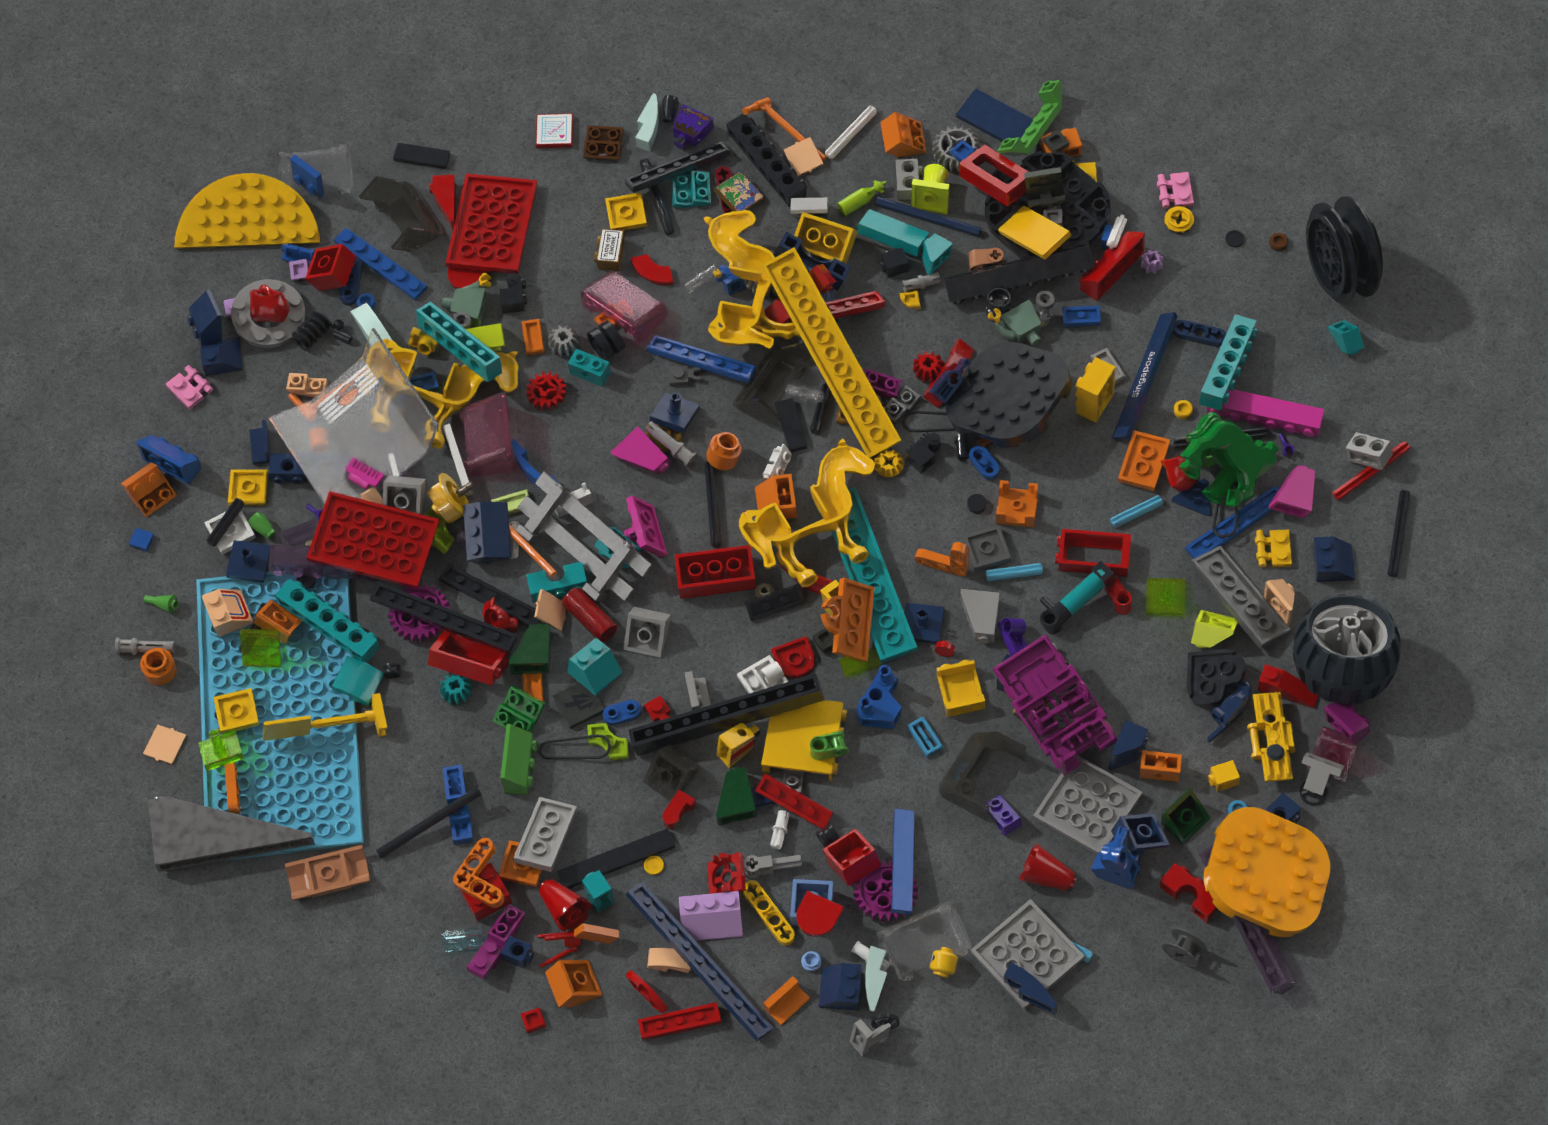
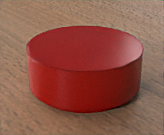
M948 641L936 643L935 652L938 655L944 657L953 656L955 646Z

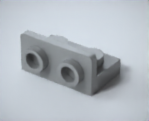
M692 671L685 672L692 710L711 705L705 678H693Z

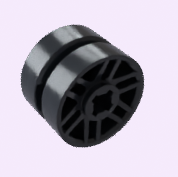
M608 320L599 324L598 328H593L587 332V338L592 348L601 359L608 360L614 356V353L617 354L625 349L622 337Z

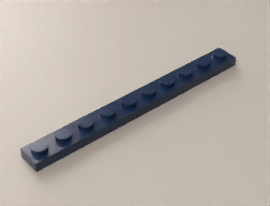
M643 882L627 892L626 896L756 1042L772 1031L773 1027Z

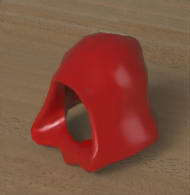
M264 284L259 289L250 291L251 317L254 321L285 322L290 306L281 291L271 289Z
M1180 455L1172 459H1163L1160 462L1166 469L1169 485L1177 491L1190 490L1200 481V476L1198 480L1189 479L1183 473L1179 466L1186 459L1183 460Z

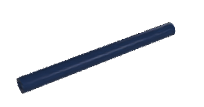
M878 196L875 202L877 206L978 237L981 233L982 228L886 198Z

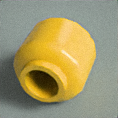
M941 947V950H935L932 953L929 968L933 971L934 975L949 978V975L955 973L958 957L953 954V949Z

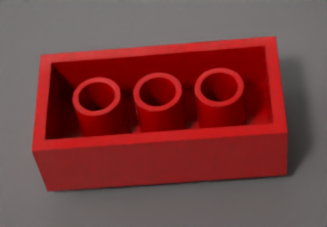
M750 545L674 555L680 599L756 589Z

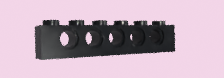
M741 114L726 123L727 133L788 207L791 206V198H805L807 196L805 181L797 177L795 169L787 165L785 157L777 153L774 144L768 142L764 132L761 129L758 130L751 117L748 118L747 115Z

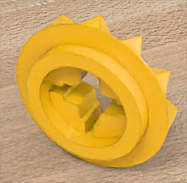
M1177 206L1166 212L1164 221L1168 230H1173L1175 233H1184L1186 230H1190L1193 225L1194 216L1189 209ZM1181 215L1182 221L1180 224H1177L1176 220Z
M886 449L874 458V468L883 477L897 476L904 468V459L901 453L895 452L894 449L892 451ZM885 459L888 460V461L893 460V461H892L893 466L890 465V464L885 465V464H886Z

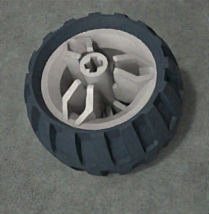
M1338 594L1330 598L1329 596L1325 597L1318 604H1314L1300 621L1293 643L1294 663L1302 683L1306 684L1311 693L1317 694L1323 700L1328 702L1337 701L1342 705H1348V703L1361 704L1370 698L1374 699L1392 681L1401 656L1400 634L1387 609L1384 610L1376 601H1370L1360 595Z

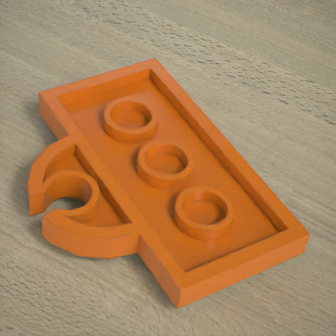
M844 577L839 579L838 595L826 599L822 604L823 609L830 608L833 612L832 617L828 613L821 614L823 625L829 632L834 634L832 653L862 663L868 661L875 587Z

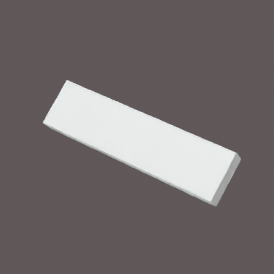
M446 424L443 425L445 436L461 484L464 486L469 480L451 426ZM469 490L465 496L473 495L472 490Z

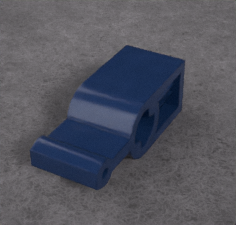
M961 358L954 370H947L942 373L928 393L940 403H946L962 383L961 373L966 366L971 364V361L968 358ZM951 374L954 375V376L952 377V379L954 380L953 383H950V381H951L950 375H951Z

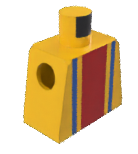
M739 723L721 734L718 738L716 755L730 768L753 749L754 739L760 734L759 728L755 724L748 728L744 723Z

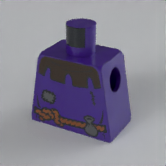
M683 104L673 126V134L677 138L674 145L679 149H683L687 143L697 146L714 128L713 117Z

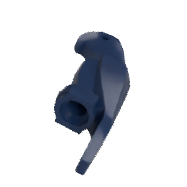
M1243 680L1242 684L1232 686L1236 689V692L1228 696L1220 707H1215L1210 712L1212 718L1220 726L1207 737L1209 743L1243 714L1252 691V686L1247 681Z

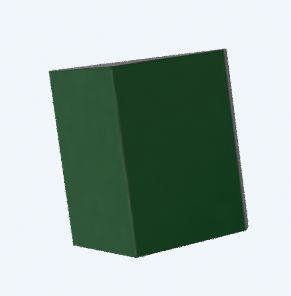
M1189 788L1162 813L1161 825L1179 842L1184 844L1210 819V816L1193 790Z

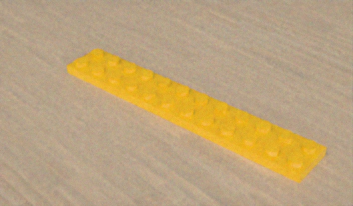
M795 247L762 265L764 271L865 454L871 459L886 449L902 442Z

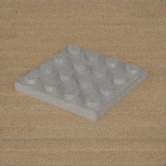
M1077 756L1081 766L1065 776L1062 773L1060 774L1034 813L1033 819L1097 855L1098 852H1101L1104 845L1113 841L1114 836L1111 830L1120 816L1130 815L1143 792L1082 757Z
M1031 899L970 950V953L1024 1010L1031 1004L1019 998V989L1004 983V974L1011 962L1026 970L1046 990H1049L1085 959L1083 953Z

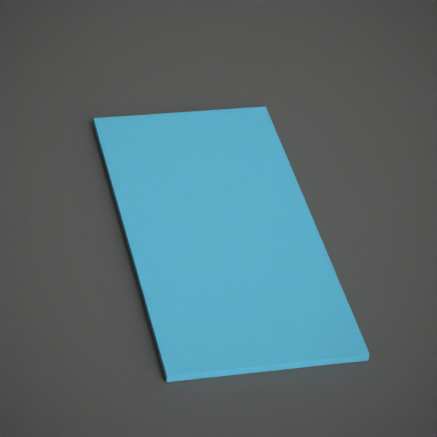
M312 568L266 572L264 583L227 578L226 576L196 580L204 806L229 812L225 762L235 761L238 772L241 814L238 815L309 832L315 841V845L236 859L364 845L357 723L311 728L309 735L263 741L262 739L263 724L267 721L309 715L311 716V721H315L317 719L357 714L356 702L352 701L349 695L332 690V685L346 657L353 656L303 621L286 644L261 628L249 654L244 655L240 653L239 647L250 625L218 637L202 595L217 589L241 590L253 619L261 603H267L271 599L278 604L275 594L289 579L296 582L297 575L302 571L308 570L314 573L316 582L313 587L306 590L308 592H315L324 603L326 601L334 607V610L338 613L340 611L343 612L352 622L348 571ZM313 608L311 612L316 611L318 608ZM332 618L326 619L325 622L331 621ZM346 628L341 629L339 632H344V631H346L347 629H346ZM252 688L259 726L221 735L213 697Z

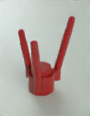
M574 931L538 934L537 938H544L545 941L563 939L565 947L569 946V949L546 960L539 967L542 968L571 952L577 951V946H581L580 938L574 937Z

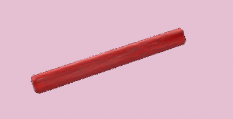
M1406 441L1401 442L1392 449L1393 455L1385 467L1410 450V446ZM1368 466L1333 491L1332 495L1337 501L1341 500L1381 470Z

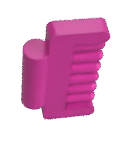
M355 457L345 469L349 473L348 480L366 490L370 486L377 488L385 477L383 473L376 472L375 469L372 470V467L361 463Z

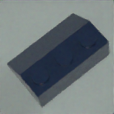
M475 502L463 505L467 561L475 564H484L512 558L508 503Z

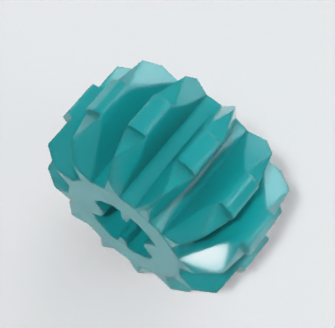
M452 673V677L445 675L446 681H441V687L439 688L442 699L444 701L448 700L450 705L455 701L456 705L459 706L460 700L466 703V697H471L470 690H472L469 678L461 675L456 676L454 673Z

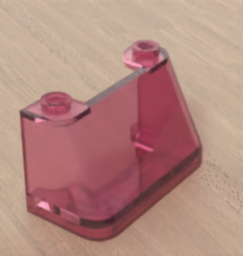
M610 271L580 292L583 308L589 312L591 310L594 312L599 310L622 326L626 334L630 333L633 335L632 342L638 346L668 316L667 307L661 300L657 301L625 279L618 271Z
M497 393L464 406L463 411H459L460 421L464 422L467 455V460H464L465 471L469 472L470 477L515 472L512 460L513 453L509 428L510 414L506 393Z

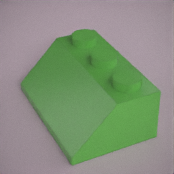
M511 724L506 725L500 778L505 793L528 794L529 788L533 786V776H530L531 770L535 768V758H532L533 752L537 750V740H534L531 732Z

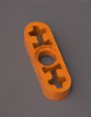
M225 762L228 809L230 813L241 814L236 762Z

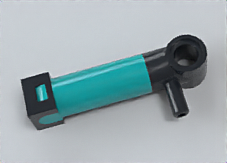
M1102 561L1096 564L1091 569L1092 573L1056 605L1046 596L1040 599V602L1047 608L1040 615V622L1046 632L1050 634L1059 632L1062 629L1063 623L1104 587L1108 589L1117 581L1114 573ZM1050 619H1055L1053 623L1047 624Z

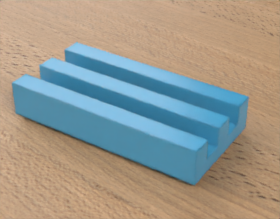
M924 716L906 725L926 758L944 749ZM922 722L937 746L933 747L919 723ZM914 726L916 727V729L918 730V732L920 733V735L922 736L930 750H927V748L925 747V745L913 729Z

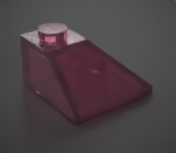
M1323 726L1312 754L1344 765L1345 767L1340 777L1330 774L1329 777L1345 782L1357 745L1342 732Z

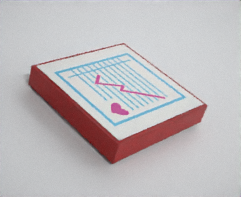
M573 113L537 115L536 148H564L573 146Z

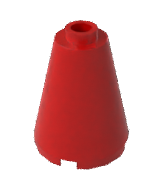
M1036 843L1025 861L1023 873L1021 872L1019 880L1064 891H1067L1068 888L1072 889L1077 880L1074 877L1075 872Z
M553 879L541 883L539 894L561 931L567 932V929L573 931L585 922L589 916L587 914L588 908L591 910V904L587 899Z

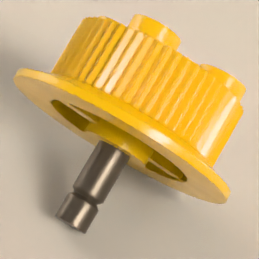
M445 473L439 474V483L431 487L427 492L433 502L432 508L437 515L441 514L447 523L454 522L461 516L464 517L463 505L469 504L465 494L475 488V484L470 481L460 488L450 476Z

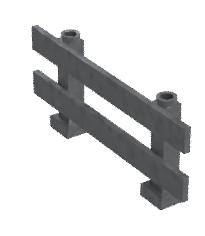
M543 472L535 484L547 496L540 505L529 496H525L517 508L530 519L525 525L519 524L516 531L528 542L537 543L541 538L538 532L540 529H543L579 562L582 561L583 565L596 576L593 583H586L582 588L594 600L604 601L608 596L605 590L609 587L621 599L626 601L635 589L618 575L619 571L627 563L644 577L652 564L634 549V544L628 540H623L567 491L568 487L555 481L549 474ZM558 505L563 507L614 552L607 564L551 516Z

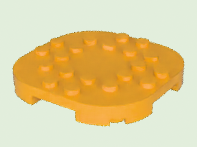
M1244 807L1231 812L1218 825L1214 833L1216 837L1208 865L1204 869V886L1206 892L1209 891L1213 898L1212 903L1225 915L1231 918L1236 915L1269 929V934L1273 936L1293 937L1295 934L1304 932L1317 919L1320 913L1330 875V859L1323 843L1308 829L1266 810Z

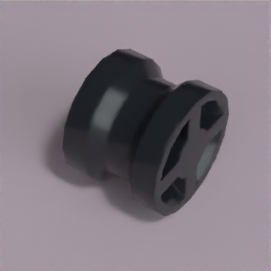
M828 824L823 831L819 830L816 832L824 848L839 839L836 830L831 824Z

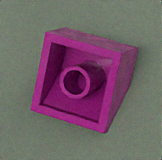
M1336 701L1327 705L1324 708L1325 720L1352 747L1370 732V722L1365 716H1359L1355 712L1356 708L1351 703L1342 705Z

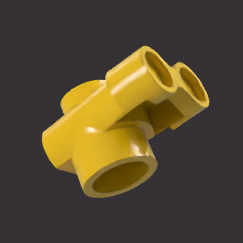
M413 327L408 345L414 348L417 347L418 351L423 355H429L431 352L436 351L438 342L428 334L423 333L421 329Z

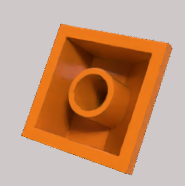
M559 960L545 972L559 1008L575 1007L602 996L589 960Z

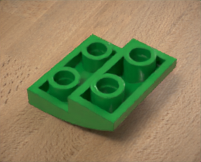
M513 685L510 687L504 702L499 705L492 721L505 729L507 724H511L531 732L546 703Z

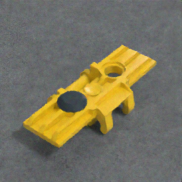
M1281 693L1253 694L1256 723L1247 725L1251 736L1252 760H1262L1265 782L1293 780L1289 750L1290 753L1295 752L1291 722L1285 721ZM1266 715H1273L1276 720L1269 723L1265 720ZM1258 731H1264L1267 738V748H1261L1260 750Z

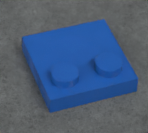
M294 154L290 158L294 182L297 185H302L309 194L315 195L320 199L324 195L321 173Z

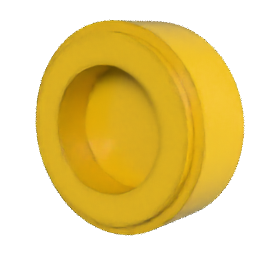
M1180 400L1174 405V414L1179 419H1188L1193 413V406L1189 401Z

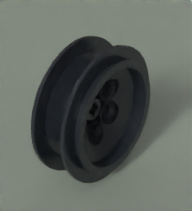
M1350 196L1340 197L1335 202L1334 208L1324 202L1315 204L1307 221L1306 244L1309 260L1319 284L1328 295L1341 304L1350 302L1354 297L1355 291L1363 297L1374 295L1379 288L1382 278L1383 255L1380 239L1370 215Z

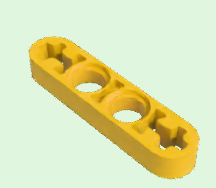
M754 880L747 881L745 883L746 891L743 892L745 898L776 940L783 946L791 945L795 940V933L790 924L760 884ZM749 887H756L755 891L758 896L756 899L754 894L752 892H749ZM761 901H766L769 906L767 909L761 910L758 908V904ZM776 916L780 918V922L777 925H771L769 919ZM781 927H783V931L786 934H789V939H782Z

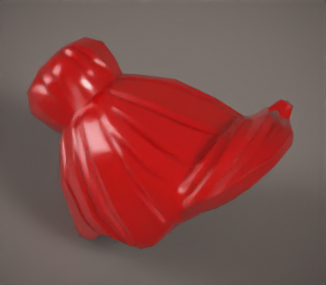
M494 597L485 602L482 610L485 623L511 633L516 632L518 629L517 618H510L505 610L495 605Z

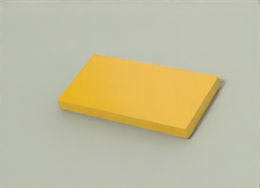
M1026 206L1021 207L998 229L1001 235L1045 260L1071 236L1069 230Z

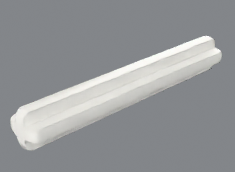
M871 105L868 106L825 151V155L829 159H833L876 115V108Z

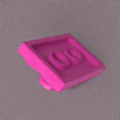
M633 495L626 498L627 510L631 515L633 523L631 528L624 531V535H630L629 539L633 542L637 541L641 549L659 557L667 555L654 505Z

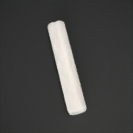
M1124 215L1116 218L1106 243L1109 249L1116 248L1127 223Z

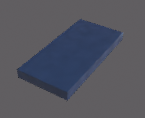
M978 89L972 92L956 113V118L1001 142L1006 138L1019 137L1021 139L1025 130L1033 122L1032 118Z

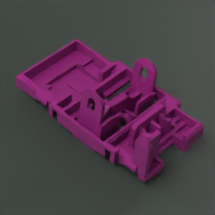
M1045 634L992 670L1003 685L1008 697L1013 699V702H1011L1012 707L1015 708L1016 713L1041 750L1044 751L1045 756H1051V760L1056 768L1060 769L1065 776L1081 766L1077 756L1096 745L1102 753L1108 747L1115 744L1118 739L1114 735L1115 731L1105 721L1107 715L1072 664L1067 666V661L1061 652L1058 653ZM1077 683L1076 687L1059 697L1060 705L1058 706L1050 694L1054 692L1057 696ZM1045 697H1047L1048 700L1054 706V709H1052V711H1050L1047 706H1044L1039 710L1034 711L1035 709L1045 704L1043 700ZM1063 711H1065V712L1067 713V715L1069 716V718H1070L1071 720H1073L1074 723H1072V724L1070 725V723H1069L1067 717L1064 715ZM1058 714L1067 726L1064 729L1062 727L1058 728L1059 723L1055 719V716Z

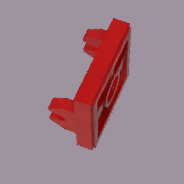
M737 852L731 855L719 853V856L713 855V861L707 863L709 894L734 891L741 893L746 891L743 853ZM730 862L735 864L737 871L733 872L730 870ZM723 865L724 871L720 877L716 878L717 870ZM730 872L732 875L731 880L725 883L724 877ZM720 883L724 884L721 886V889L717 888L716 885Z

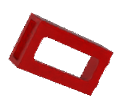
M985 144L959 163V172L962 179L1006 206H1009L1026 193L1024 173L1028 171ZM986 161L1015 180L1005 184L979 166Z
M1062 529L1061 536H1057V547H1060V553H1056L1055 564H1059L1058 571L1091 574V569L1098 564L1097 562L1067 560L1068 548L1071 546L1112 549L1122 552L1121 564H1104L1115 576L1128 577L1131 534Z
M444 630L429 649L428 665L493 685L497 679H500L503 670L508 668L510 658H508V654Z

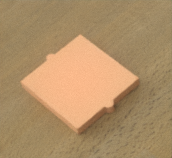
M811 137L801 142H795L794 145L784 149L790 165L797 173V177L807 172L811 173L813 169L824 165Z
M541 589L538 601L536 602L537 606L534 617L561 632L564 620L566 619V608L562 605V600Z
M157 724L143 755L154 758L157 762L163 761L172 765L187 735L175 731L174 728L169 729Z

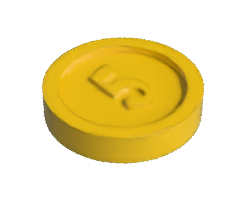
M650 856L644 862V869L650 875H657L664 868L663 860L658 856Z

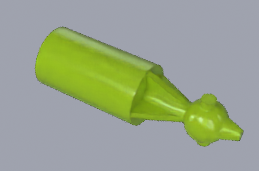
M874 180L873 187L860 188L837 203L838 210L844 217L850 215L869 203L875 192L882 194L887 182Z

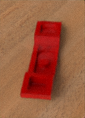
M959 338L949 353L951 354L935 381L929 385L923 398L938 408L942 403L936 400L928 391L943 372L954 370L961 358H968L970 360L974 349ZM953 374L950 375V378H951L950 383H953V381H954V380L952 379V377L954 376Z

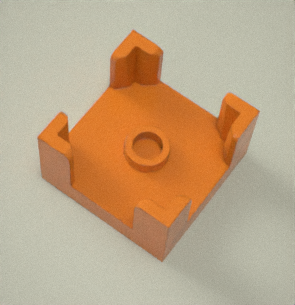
M1000 480L996 524L1034 527L1038 484L1029 483L1028 490L1010 488L1009 481Z

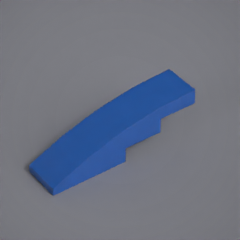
M462 764L442 768L448 804L467 793ZM467 804L449 815L454 845L474 842L469 806Z

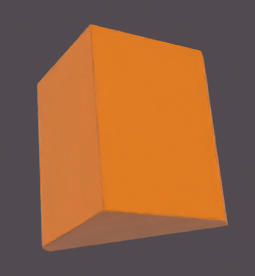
M270 599L256 614L254 624L286 644L303 620Z

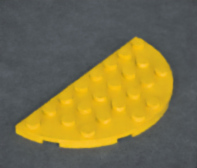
M242 173L218 179L194 196L179 220L174 248L283 245L287 243L317 244L320 243V234L310 207L293 188L270 176Z

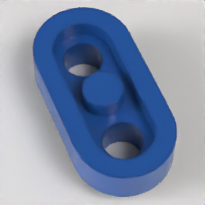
M976 446L970 450L969 460L980 475L986 480L997 478L999 475V465L991 454L982 446ZM977 456H981L982 459H979V460H978V459H976V457H977ZM987 470H992L993 472H992V473H987L986 471H987Z
M627 700L610 705L603 711L604 722L610 726H615L635 720L641 715V706L635 700ZM629 707H634L633 710H628ZM611 712L616 713L614 716L609 715Z

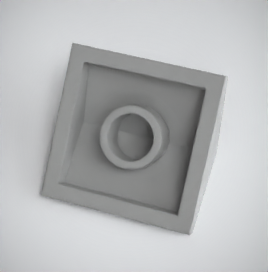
M828 197L791 198L790 212L791 214H802V212L827 213Z

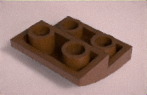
M587 125L583 158L620 160L624 128Z

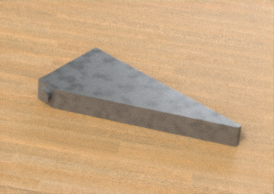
M157 796L154 799L148 800L154 861L158 872L315 845L314 838L309 832L171 797Z

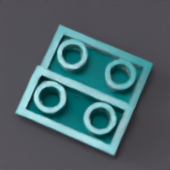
M692 170L690 174H682L672 178L673 208L710 205L709 172Z
M347 656L332 685V690L349 695L352 701L369 706L372 694H375L384 675L377 668Z

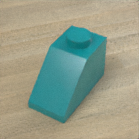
M936 233L930 238H926L922 244V259L928 275H931L950 257L953 245L952 242Z
M1346 320L1328 326V330L1338 347L1345 354L1354 355L1360 349L1365 348L1359 327Z

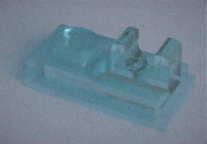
M481 927L461 930L458 928L456 931L445 930L441 934L444 952L478 949L484 943Z

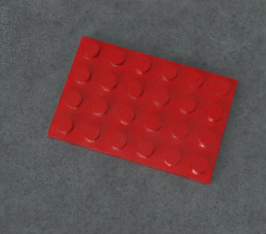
M466 173L446 258V267L518 274L538 186L537 180Z
M329 491L306 559L309 562L418 589L439 525V519Z

